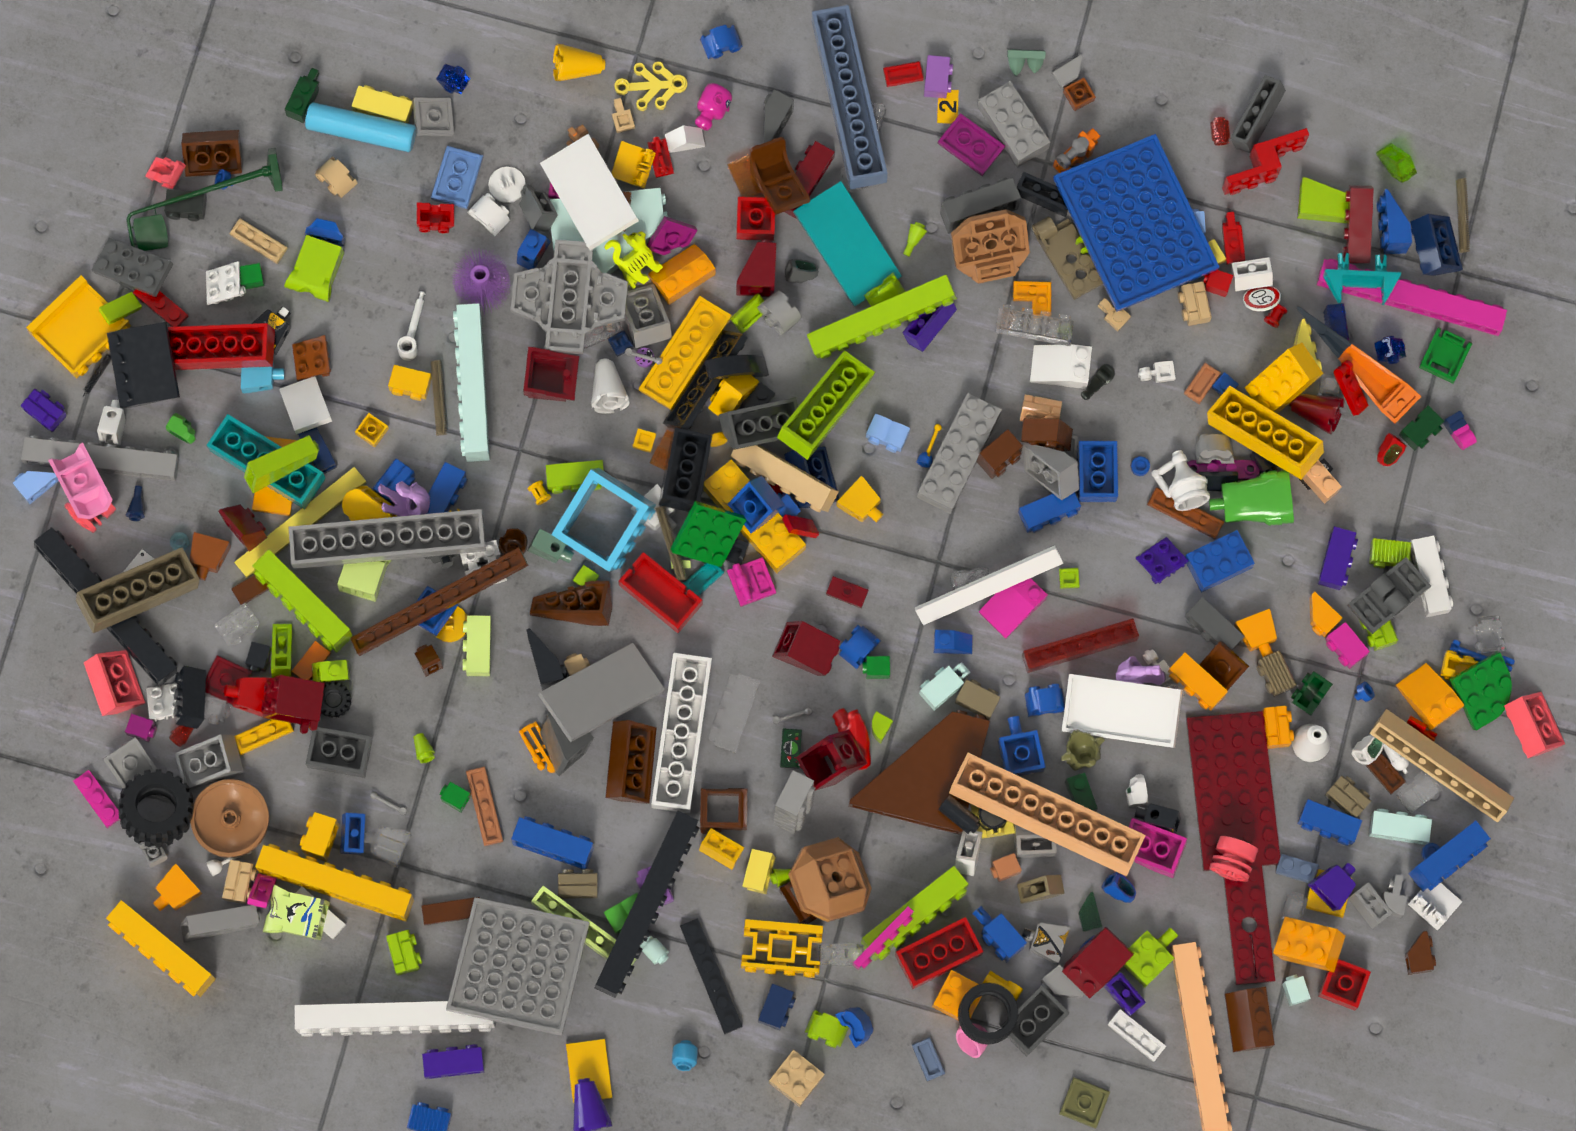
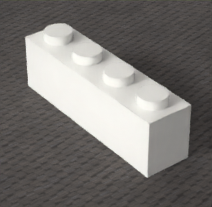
M1434 536L1411 540L1413 564L1431 585L1421 595L1426 617L1449 613L1451 607H1453L1452 597L1448 596L1447 592L1449 588L1448 579L1444 577L1442 571L1444 570L1443 559L1439 558L1438 554L1440 552V545L1438 540L1435 541Z

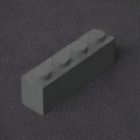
M1264 75L1230 137L1235 148L1251 154L1253 146L1258 143L1286 91L1280 80Z

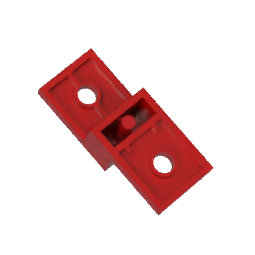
M1305 128L1255 144L1249 156L1253 168L1227 176L1222 187L1224 195L1229 193L1230 195H1235L1241 192L1242 189H1253L1260 183L1265 182L1269 184L1274 182L1282 168L1279 157L1284 156L1289 151L1297 152L1302 150L1309 137L1308 129Z

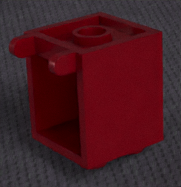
M284 675L269 679L264 686L266 696L261 707L263 718L299 724L301 734H306L308 729L315 731L320 721L325 683Z
M850 729L828 735L796 757L806 777L814 780L813 786L816 787L815 791L836 785L868 764ZM826 756L829 757L836 770L834 774L825 760Z

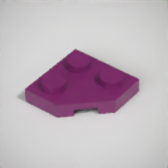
M664 216L648 242L647 247L652 252L666 255L671 253L670 250L688 246L698 230L693 225Z

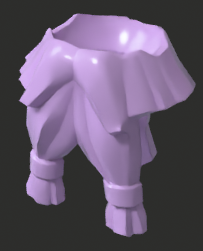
M401 481L396 484L397 492L382 484L379 485V493L389 497L395 504L393 507L383 503V512L395 514L398 517L422 515L428 512L430 505L429 494L417 482L408 486Z
M1131 656L1122 662L1116 672V680L1161 685L1166 680L1165 672L1161 670L1160 665L1142 666L1135 656Z

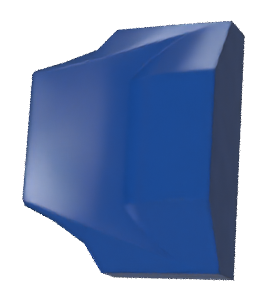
M316 218L310 226L306 227L305 235L334 245L344 246L345 238L335 222Z

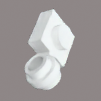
M1173 361L1156 362L1153 364L1154 370H1150V367L1140 368L1138 378L1141 381L1151 380L1154 375L1156 383L1174 381L1176 379Z
M1153 649L1146 650L1145 654L1142 655L1148 665H1160L1161 670L1165 672V682L1170 680V673H1168L1170 668L1165 660L1157 663L1156 660L1159 658Z

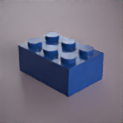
M1079 441L1077 445L1078 501L1116 502L1118 498L1117 441Z
M1238 530L1204 545L1185 556L1189 561L1186 564L1201 593L1252 569L1255 564Z

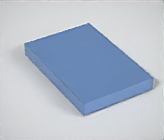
M447 146L431 199L468 209L483 155Z

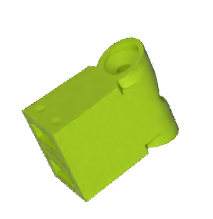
M306 235L294 270L287 278L284 287L297 292H310L315 298L330 302L332 284L345 254L342 247Z

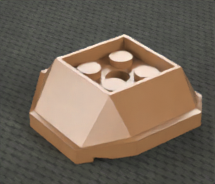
M1006 209L969 217L963 220L960 226L951 232L956 268L971 277L978 284L1015 276L1020 265L1030 253L1025 217Z
M839 837L803 847L788 873L801 911L812 914L826 922L863 912L872 890L859 852ZM832 875L836 877L837 882L832 879Z

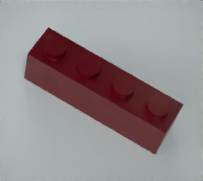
M817 141L814 142L813 146H808L805 151L806 157L803 161L800 160L795 167V174L809 197L835 157V151ZM800 206L785 211V213L797 219L793 211Z
M1349 185V190L1345 192V202H1348V209H1345L1344 220L1347 221V228H1344V239H1347L1346 247H1343V258H1345L1346 253H1349V263H1370L1374 193L1372 186Z

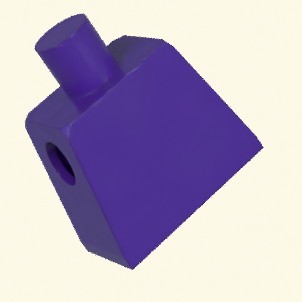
M1346 863L1343 868L1334 865L1312 880L1308 886L1332 911L1340 910L1356 886V883L1350 878L1356 870L1349 863Z

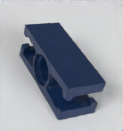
M317 427L298 434L300 439L310 436L312 441H316L319 451L317 458L312 462L318 470L326 474L337 468Z

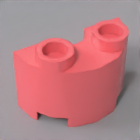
M156 157L145 177L151 181L155 180L163 183L162 187L173 189L186 165L178 160L174 162L167 157H164V159Z

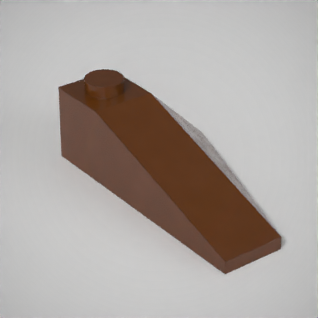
M588 581L583 586L576 588L571 586L567 587L568 590L557 593L553 591L533 597L530 609L531 616L590 626H609L612 612L609 581Z

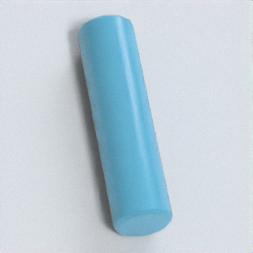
M315 102L309 105L305 120L307 130L404 152L412 150L416 137V126L413 124Z

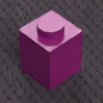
M131 714L125 733L128 736L149 742L151 738H154L157 727H155L154 721Z

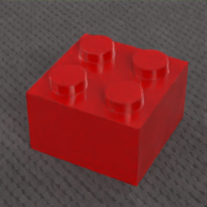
M738 197L736 239L774 241L775 213L766 198Z
M1338 959L1335 971H1327L1318 997L1355 1011L1359 1007L1371 971Z

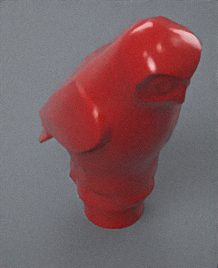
M845 708L839 709L832 716L838 732L850 729L868 763L859 770L867 769L871 765L870 737L865 722L858 709L849 713Z

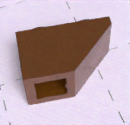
M1423 931L1405 955L1408 975L1431 972L1434 970V966H1436L1435 955L1431 954L1430 947H1433L1431 935L1428 936L1427 931Z

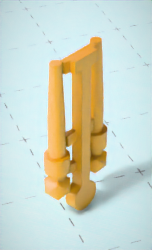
M535 721L521 729L519 733L533 757L532 760L537 764V768L540 771L545 769V765L542 762L546 761L547 771L555 773L553 764L549 760L550 757L544 751L546 749L545 745H540L531 729L536 727L540 735L541 728ZM524 732H529L537 749L534 750ZM540 752L543 756V759L541 760L540 756L536 753Z

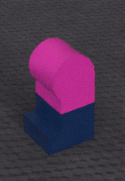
M1461 411L1445 419L1443 425L1460 449L1465 450L1477 443L1476 437L1469 429L1470 427L1464 420V415Z

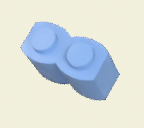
M875 414L866 433V438H868V442L871 444L885 445L886 449L890 452H901L910 433V428Z

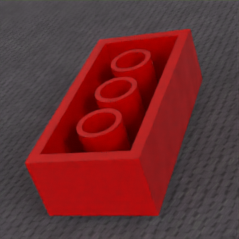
M964 917L896 951L895 956L913 990L981 956L983 950L967 918Z

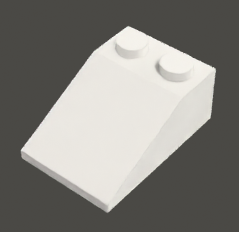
M1073 344L1034 345L1030 382L1086 389L1089 380L1092 347Z

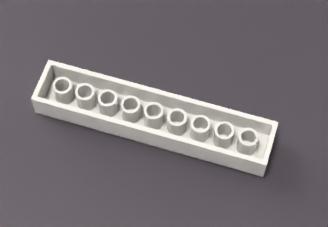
M448 1001L295 1005V1030L304 1037L313 1036V1033H320L321 1036H333V1032H339L344 1036L353 1035V1032H360L361 1035H372L373 1031H379L380 1034L385 1035L392 1034V1031H399L400 1034H411L412 1030H419L420 1033H432V1030H439L440 1033H451V1029H458L459 1032H471V1029H479V1032H490L491 1028H495V1021L446 1011Z

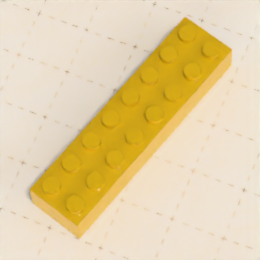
M269 844V846L263 845L255 866L261 874L275 877L279 880L407 922L414 902L412 894L405 888L399 887L397 890L387 882L380 881V883H376L369 876L361 875V877H358L351 870L343 868L340 871L333 864L325 862L322 865L317 862V859L306 856L305 859L301 858L299 853L291 850L284 852L279 846Z

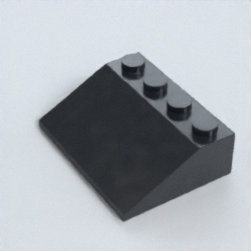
M167 322L107 333L120 408L137 407L180 397Z

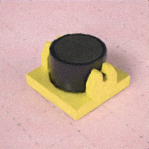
M970 803L971 812L980 818L978 823L981 826L977 831L982 832V839L1015 833L1013 823Z

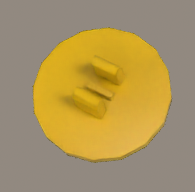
M457 606L436 638L443 642L451 643L464 637L466 633H463V621H467V614L463 609Z

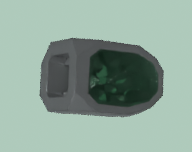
M801 259L789 260L785 268V278L788 282L803 283L807 280H813L819 273L814 263Z

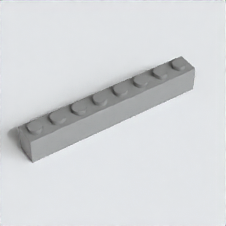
M35 435L30 436V438L25 437L21 460L24 464L51 467L48 460H62L74 454L80 442L77 440L62 442L58 438L45 440ZM95 442L84 444L99 473L176 481L179 458L175 452L163 451V453H159L149 448L141 451L131 446H126L124 449L118 448L117 445L113 444L99 446Z

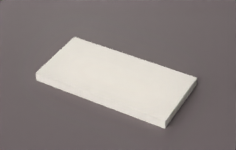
M589 134L540 163L589 250L594 249L639 221Z
M1069 674L1062 731L1072 733L1074 730H1080L1083 733L1091 734V736L1175 748L1183 690Z

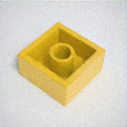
M368 413L356 429L355 434L373 447H376L389 427Z

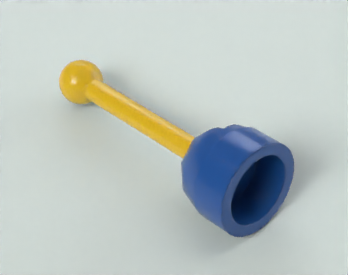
M940 424L934 426L935 431L927 451L922 452L918 456L916 463L922 467L930 468L932 465L933 457L930 452L938 431L942 429Z

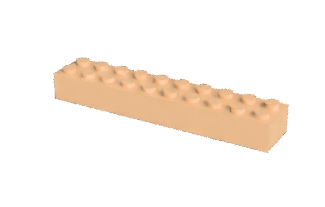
M967 753L949 792L953 796L1125 876L1128 875L1146 836L970 753Z

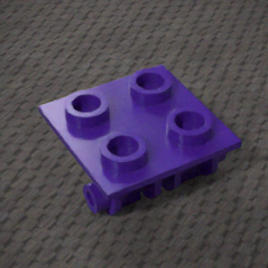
M1167 537L1136 557V560L1152 576L1151 579L1154 584L1162 583V580L1170 577L1171 573L1175 574V571L1185 567L1184 564L1189 562Z

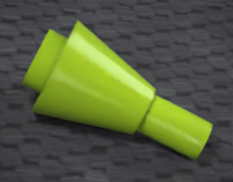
M918 222L910 224L908 244L903 252L904 255L910 257L914 246L927 233V230H925L926 226Z
M772 869L773 873H770L772 884H776L778 888L789 882L788 873L791 869Z

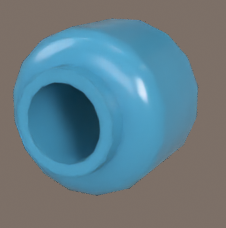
M682 1040L680 1043L675 1044L672 1051L673 1065L680 1071H689L695 1067L698 1058V1048L688 1040Z

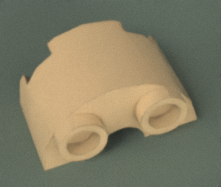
M333 156L315 173L317 179L320 182H327L329 184L328 190L334 196L337 194L340 198L358 184L356 179L349 174L350 171L338 159L335 160Z

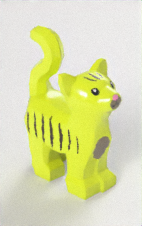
M643 231L622 235L626 242L633 247V250L623 258H620V243L617 240L608 241L604 248L607 250L614 247V263L618 265L624 279L632 288L636 287L637 282L644 285L649 280L647 275L641 273V269L645 266L656 273L663 268L658 261L654 260L652 251L646 246V234Z

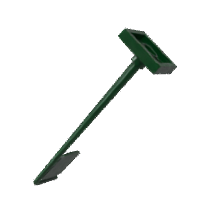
M276 148L268 149L267 166H262L261 169L130 212L126 222L131 246L135 247L137 245L143 251L168 247L166 224L162 214H156L155 208L260 176L269 177L275 192L283 191ZM155 209V215L134 218V226L131 227L130 218L133 215ZM132 228H134L136 243H134Z

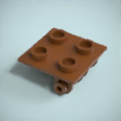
M326 335L292 344L297 381L321 374L323 377L330 376V358H328Z

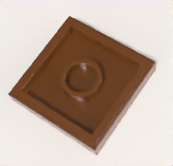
M1219 641L1199 664L1227 691L1249 667L1222 641Z

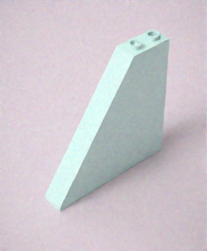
M661 188L625 191L632 193L630 206L639 221L628 227L625 232L618 233L593 249L592 261L602 273L611 275L619 268L613 260L614 247L607 250L604 248L608 241L617 240L620 243V258H623L633 250V247L623 238V234L630 235L633 232L643 231L646 234L645 242L647 245L663 217H668L667 211L663 212V205H666L665 193L661 194ZM551 199L550 201L558 214L551 226L553 251L555 250V240L585 242L561 199Z

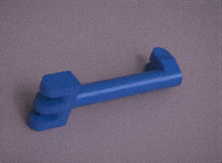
M1453 640L1449 648L1450 651H1455L1463 656H1471L1479 662L1487 658L1485 655L1461 647V642L1458 640ZM1502 656L1505 664L1514 665L1515 660ZM1506 665L1507 668H1508V670H1509V672H1511V671H1512V667Z

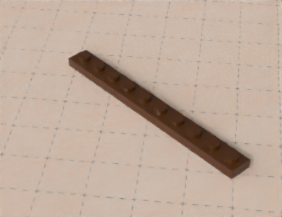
M519 547L351 637L350 639L357 654L361 656L529 566Z

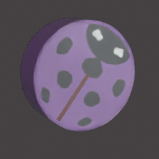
M640 348L637 353L654 357L653 352L649 348ZM635 356V361L640 367L646 368L653 363V361Z

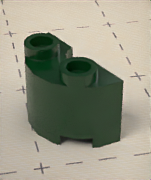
M1315 671L1312 674H1306L1302 680L1304 685L1301 690L1297 688L1291 696L1293 699L1292 703L1309 715L1313 714L1333 685Z

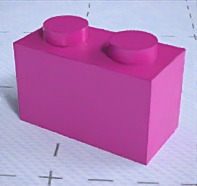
M1346 622L1325 639L1327 647L1332 652L1335 651L1339 656L1338 660L1349 669L1365 658L1370 652Z

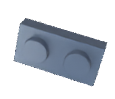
M1282 854L1276 874L1310 883L1317 876L1319 864Z

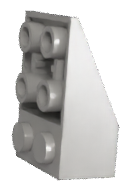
M1014 824L1016 858L1055 857L1056 843Z

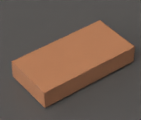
M1204 363L1184 392V395L1200 405L1221 372Z

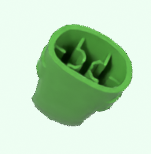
M1285 470L1263 472L1260 476L1249 480L1221 484L1222 498L1209 499L1210 511L1224 510L1225 523L1253 521L1265 523L1269 526L1294 523L1289 472Z

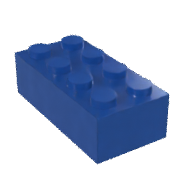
M525 816L523 819L519 817L511 838L514 846L583 870L587 869L594 850V845L590 842V838L582 835L578 838L573 836L572 832L561 829V831L553 829L554 826L543 822L540 825L535 823L536 820Z
M1475 821L1408 874L1422 892L1427 888L1431 891L1444 881L1442 877L1447 879L1458 870V867L1461 868L1473 856H1477L1488 847L1486 843L1491 838L1479 823Z

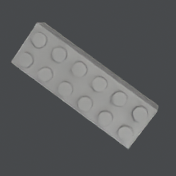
M967 393L918 491V499L949 514L952 513L977 463L979 453L984 449L1002 409Z
M794 770L792 771L775 805L773 825L792 834H795L796 830H801L805 822V813L809 814L813 806L816 788L813 786L814 780Z

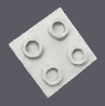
M239 261L206 271L207 305L229 301V299L232 300L234 297H242L246 293L245 287L240 286Z
M177 683L146 688L150 720L157 722V720L165 719V717L168 720L169 716H172V719L174 718L173 711L176 706L174 693L177 689Z
M1440 883L1431 891L1428 888L1424 892L1420 890L1408 905L1438 930L1459 907L1462 901Z

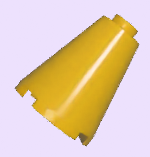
M557 44L555 46L553 63H555L553 76L555 81L601 74V71L605 70V59H602V56L564 44Z

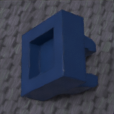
M625 330L608 339L617 357L624 354L627 348L634 349Z

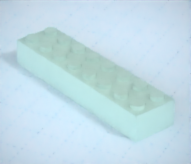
M479 303L456 305L457 311H453L455 328L458 329H454L456 346H459V348H455L457 364H460V366H456L458 383H461L457 385L459 401H462V403H458L460 419H463L462 422H459L461 438H464V440H460L462 456H466L467 462L489 461Z

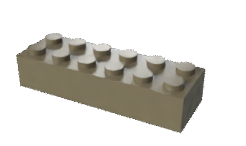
M179 548L77 592L76 602L92 633H96L197 589L200 579L183 548Z

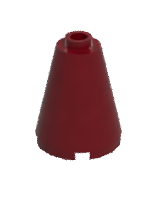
M1301 393L1289 403L1292 412L1326 433L1332 434L1340 421L1342 414L1339 408H1344V399L1341 397Z

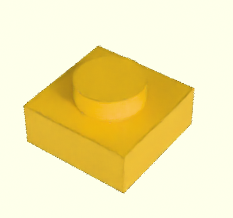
M638 428L633 448L651 453L656 433Z

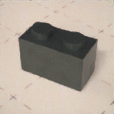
M167 189L166 200L192 191ZM204 193L165 205L164 212L167 217L173 220H179L180 218H188L190 221L204 220L206 195Z

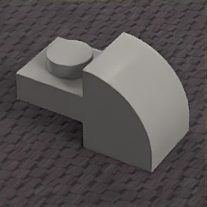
M1396 874L1393 879H1389L1387 890H1390V892L1384 891L1381 899L1393 912L1392 916L1401 918L1404 916L1408 896L1400 895L1404 876Z

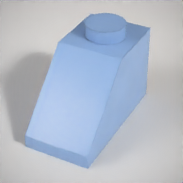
M27 471L26 473H20L15 478L13 485L26 501L31 504L59 480L55 473Z

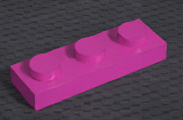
M90 770L73 781L107 829L120 820L118 809Z

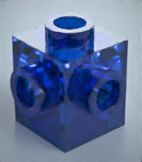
M445 64L436 80L445 91L451 94L453 92L462 94L470 78L462 67L457 65L453 67Z
M1387 336L1383 340L1374 343L1378 361L1396 364L1400 362L1399 359L1406 357L1403 339Z

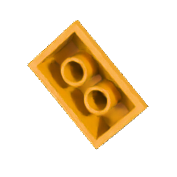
M693 244L662 264L663 268L658 273L650 272L648 277L667 304L670 305L716 275V268L707 255L698 246Z
M1185 652L1168 670V673H1170L1169 677L1175 683H1181L1184 686L1183 690L1191 697L1194 695L1199 700L1198 704L1205 710L1208 708L1211 711L1225 698L1228 692Z

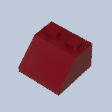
M239 504L222 508L218 511L228 528L249 552L267 539L264 533L266 528L260 521L255 522L253 519L255 515L249 508L244 509Z

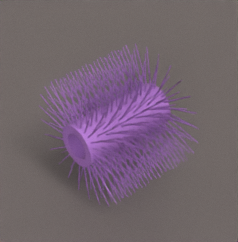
M479 250V262L477 258L476 263L474 255V262L471 256V262H466L463 259L465 264L463 266L466 268L461 270L460 273L452 274L456 276L451 277L457 278L459 276L458 279H461V281L453 279L456 280L453 284L457 287L455 292H459L460 299L467 300L466 297L468 296L472 300L471 302L474 303L475 301L480 306L482 304L484 310L485 297L488 304L490 300L494 308L493 303L497 304L498 302L494 299L493 295L498 296L501 293L507 292L502 290L506 286L501 284H510L509 279L507 283L504 282L510 276L509 273H505L507 270L505 265H499L501 268L498 270L496 267L497 263L493 259L489 260L485 254L481 260Z

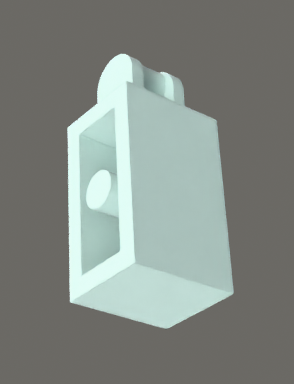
M962 662L954 669L950 666L946 669L942 667L934 674L936 677L930 681L928 679L920 686L919 694L935 711L963 687L964 682L962 680L971 672ZM959 670L962 676L959 677L955 672Z

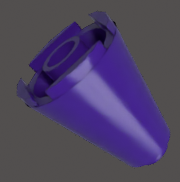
M590 1078L578 1080L579 1084H575L573 1130L594 1131L603 1127H612L611 1118L595 1082L590 1081Z

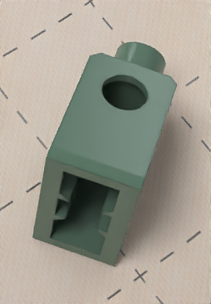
M542 529L537 531L528 549V552L553 563H556L559 559L570 563L574 555L573 552L565 549V543ZM551 547H554L556 549V552H553L551 550Z

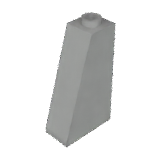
M248 905L186 916L180 923L184 943L254 928L261 921V913L256 906Z

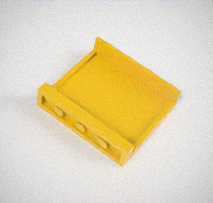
M81 275L26 328L77 379L79 376L85 375L89 370L88 367L93 362L97 363L107 349L110 350L107 333L128 329L131 325L124 318L109 325L99 312V307L108 302Z

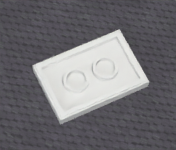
M315 376L279 389L296 434L332 422Z

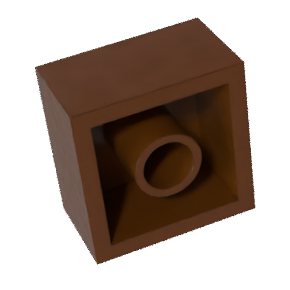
M1024 418L1021 441L1030 445H1038L1062 452L1071 451L1073 429L1059 418Z
M1007 429L979 453L977 463L991 479L995 476L999 478L1006 472L1005 468L1009 464L1013 466L1021 459L1023 445Z

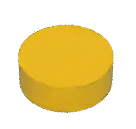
M723 432L712 434L710 447L721 446L727 442Z

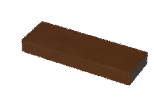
M475 897L421 905L424 926L469 919Z

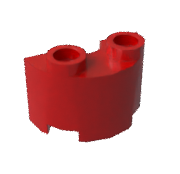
M417 202V227H419V231L427 233L432 230L442 234L449 233V229L454 227V204L432 205L430 203Z

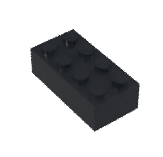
M675 427L671 435L659 506L690 512L694 502L701 501L712 435Z

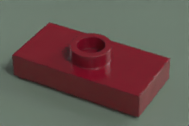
M833 576L826 595L862 609L869 590Z

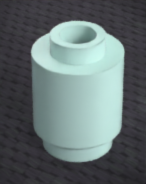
M650 936L647 942L644 941L640 945L643 949L642 952L654 965L658 963L662 965L669 958L667 956L669 951L657 938Z

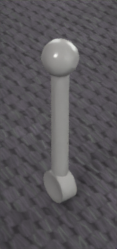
M631 348L625 350L627 356L633 355L654 361L658 365L662 363V358L660 357L654 358L633 352Z
M807 707L803 711L786 716H775L772 720L774 724H779L782 720L803 714L810 715L812 710Z
M371 792L370 797L372 799H377L399 811L400 815L407 813L406 808H400L378 796L376 792Z

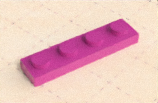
M908 906L853 962V966L857 970L861 967L865 969L872 962L870 958L875 953L879 955L885 949L884 943L888 939L892 941L900 933L898 929L902 925L906 927L913 920L911 916L914 911Z

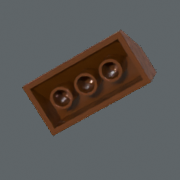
M631 720L613 722L605 798L621 802L649 804L657 727Z

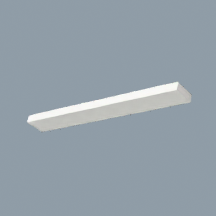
M1054 545L915 607V611L922 624L925 625L1063 564V560Z

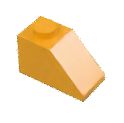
M1314 591L1309 598L1310 625L1313 626L1312 630L1317 635H1322L1325 638L1343 617Z

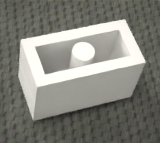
M1269 257L1232 263L1235 291L1273 286V272Z

